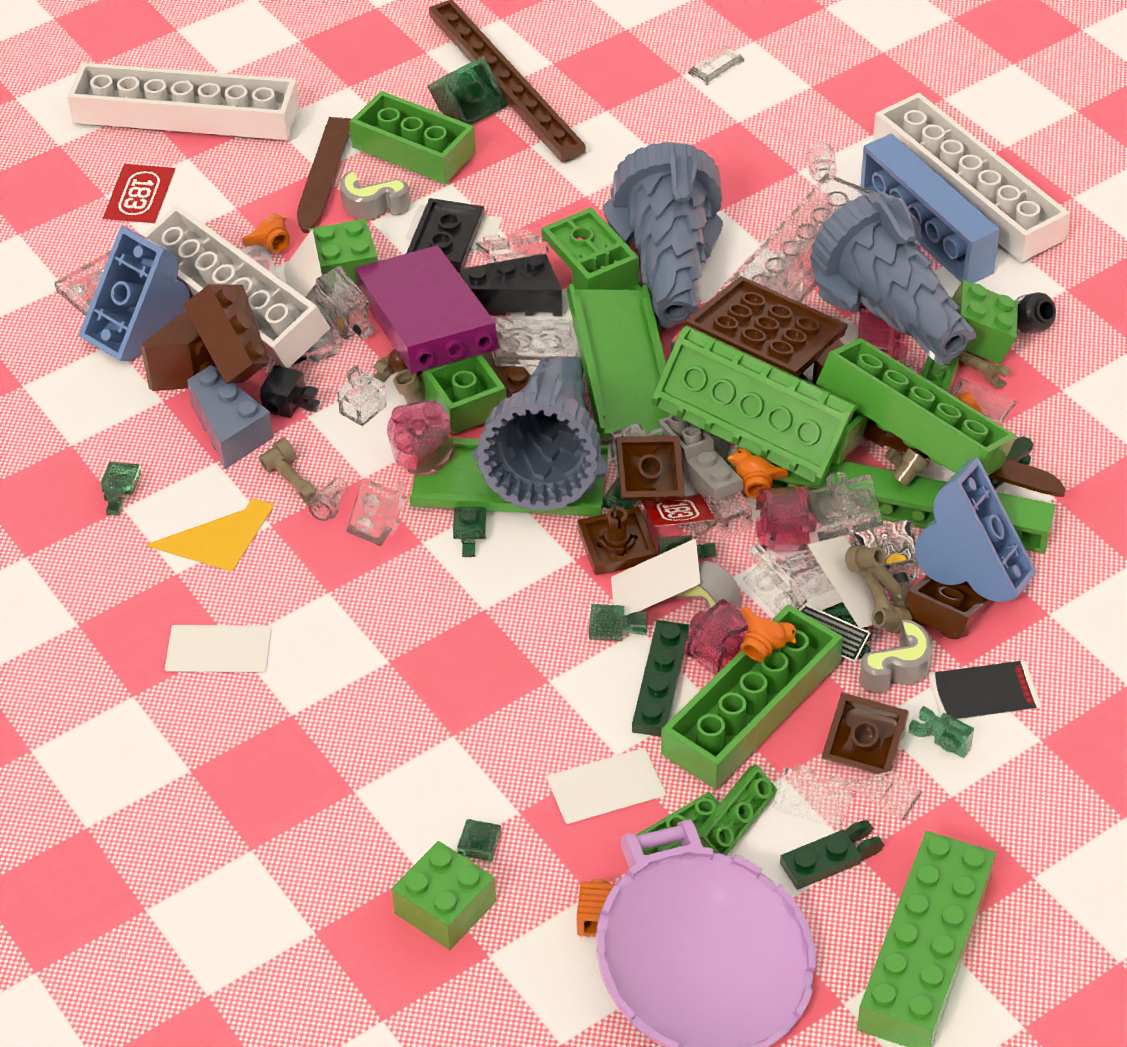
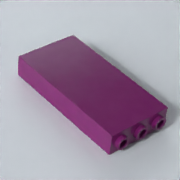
M438 245L354 268L360 297L364 303L368 304V309L411 374L499 349L495 321Z

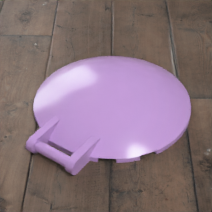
M690 819L678 822L675 827L638 836L631 833L621 836V848L629 870L614 885L606 898L600 912L596 932V954L599 970L609 995L621 1013L637 1030L662 1047H770L782 1039L793 1028L809 1003L813 991L814 970L816 969L813 938L808 923L793 897L781 884L777 886L772 880L761 873L762 868L738 855H735L733 858L715 853L713 848L703 847L696 828ZM676 841H681L682 844L681 847L645 856L642 851Z

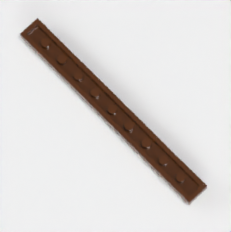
M447 0L429 7L431 19L561 163L586 153V144L453 0Z

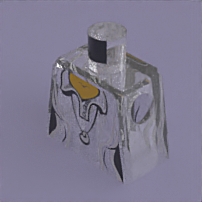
M338 266L316 278L315 305L319 308L330 329L341 339H348L355 334L361 339L368 338L375 329L368 320V299L345 270Z
M910 519L850 532L849 543L851 547L865 545L869 548L881 547L886 555L884 566L902 587H906L908 590L912 588L911 581L917 579L919 564L915 556L916 542Z

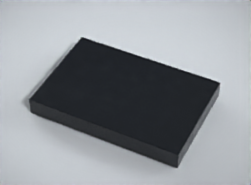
M429 198L406 254L438 245L457 272H460L459 269L464 268L485 215V207Z

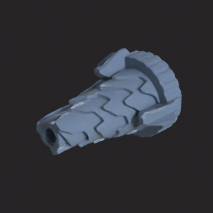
M662 142L660 144H650L644 148L641 147L635 150L634 153L628 154L618 164L617 170H615L613 175L611 199L603 204V213L608 225L628 246L635 240V248L638 249L641 260L642 279L648 287L654 315L660 326L673 328L674 325L685 322V320L700 309L698 279L702 277L701 263H706V259L710 257L723 227V220L717 215L721 208L722 189L718 165H715L714 159L708 156L705 151L688 144Z
M887 193L861 195L855 200L848 201L824 222L812 245L810 260L811 267L815 273L814 283L820 287L818 295L825 302L851 312H856L859 310L860 303L863 304L876 317L882 318L898 332L910 335L940 365L951 363V359L962 353L968 342L976 339V333L956 311L960 307L948 295L941 285L940 279L930 268L932 262L920 250L922 235L920 234L921 227L918 224V220L909 211L902 198L889 196Z
M543 357L529 378L527 385L519 392L512 394L510 398L500 401L499 405L490 412L489 418L486 419L479 444L474 449L472 457L473 460L478 461L477 466L481 470L482 477L486 480L487 485L495 493H498L503 500L513 503L514 506L525 507L533 511H551L554 508L566 507L568 503H573L582 498L585 493L590 494L593 492L596 478L605 477L607 474L606 462L600 454V434L597 432V425L590 418V414L587 412L583 401L586 383L583 381L584 370L579 357H554L549 360Z

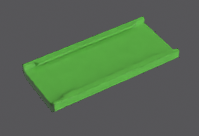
M569 284L566 293L593 416L600 438L603 441H616V437L663 436L658 426V420L667 418L671 414L652 405L651 402L666 366V361L647 285H643L641 290L574 289V285Z
M685 326L679 333L651 402L652 405L820 486L825 482L826 473L853 413L858 408V405L690 326Z
M420 436L413 488L409 497L410 507L579 516L602 515L606 476L596 478L593 492L590 494L585 493L582 498L573 503H568L566 507L554 508L551 511L528 510L525 507L520 508L514 506L511 502H506L487 485L486 480L482 477L481 470L477 466L478 461L473 460L472 457L474 449L479 444V439ZM600 445V454L607 465L608 445Z

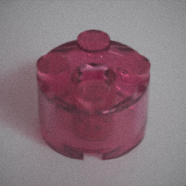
M418 401L399 405L392 410L391 418L387 425V435L396 464L399 467L401 465L406 468L409 473L414 475L432 474L443 468V463L454 455L455 443L449 417L441 405L436 401Z
M807 486L759 489L756 498V510L761 511L760 521H756V531L760 548L765 553L797 552L810 549L808 547V544H810L809 532H815L816 519L814 513H809L808 510L810 494Z
M721 599L706 612L699 611L690 622V627L693 630L684 648V653L716 676L742 650L741 644L743 643L744 635L748 633V625L741 610L727 600Z

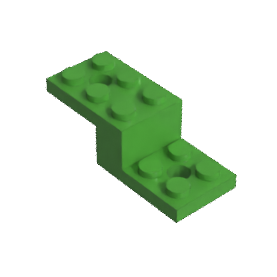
M592 207L541 228V237L572 270L574 289H642L639 285V257ZM656 319L658 332L668 329L660 326Z

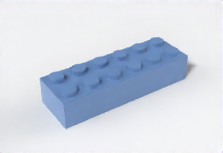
M892 133L864 145L860 190L865 195L887 193L889 196L902 198L921 227L920 234L922 235L920 245L960 282L966 280L975 283L994 274L1000 229L995 223L985 217L976 206L967 201L959 191L950 186L941 175L932 170Z

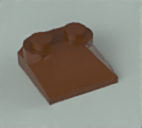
M680 436L616 437L621 500L669 503L674 500L684 499L685 490Z
M925 576L910 588L905 599L913 622L923 626L928 625L939 630L943 636L950 639H959L960 637L967 636L972 622L992 602L980 596L971 586L965 583L946 585L936 582L928 576Z
M841 692L821 756L822 759L890 777L901 740L906 733L909 710Z

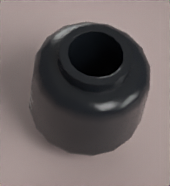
M1041 292L1021 295L1015 300L1018 302L1017 329L1021 332H1040L1049 329L1053 325L1056 318V307L1051 297Z

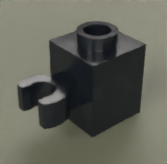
M275 365L260 388L262 406L273 415L291 418L299 405L307 411L314 412L320 404L319 400L314 399L319 392L318 389L313 386H305L304 374L298 370Z

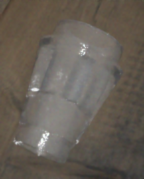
M336 477L315 492L309 499L311 515L320 521H328L335 518L348 491L347 483L343 479Z

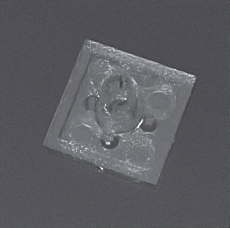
M836 472L839 483H836L832 473L826 479V487L808 491L819 541L884 525L871 474L847 480L845 473Z

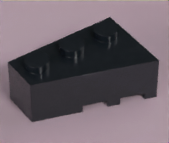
M546 252L459 269L460 276L491 316H506V311L525 312V316H534L535 312H553V316L562 317V290Z

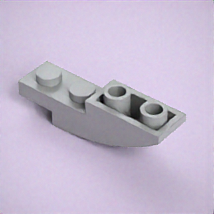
M672 414L667 418L658 420V426L663 436H680L683 472L702 496L709 494L714 500H718L744 490L742 478L714 450L713 439L705 430Z

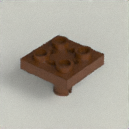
M616 507V512H614L613 508H610L606 514L577 520V529L594 575L631 568L658 556L640 507L626 510L622 507Z

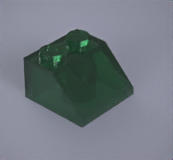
M484 56L427 85L438 109L444 115L469 125L509 106Z

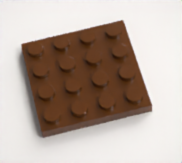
M739 276L685 320L684 327L690 326L799 377L818 360L826 348L845 335L848 324L743 276Z

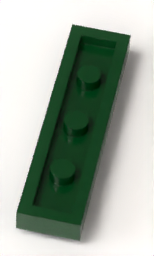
M661 620L656 621L632 721V733L661 737V729L670 721L688 642L690 625Z

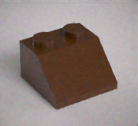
M185 311L140 345L148 387L152 391L187 389V380L210 365L217 369L193 322Z

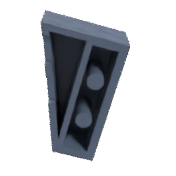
M208 366L187 380L191 406L204 431L208 433L214 450L218 452L224 469L274 438L270 411L235 383L226 384L222 375L214 366Z

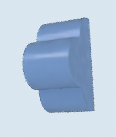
M120 226L78 336L119 361H131L142 354L140 345L184 311L187 313L183 304L190 299V292L184 283L176 279L178 260L175 254L126 226Z
M976 457L964 463L937 493L933 506L935 517L919 534L915 544V556L923 572L936 582L946 585H957L967 581L976 593L988 600L997 602L1009 601L1019 596L1037 571L979 458Z

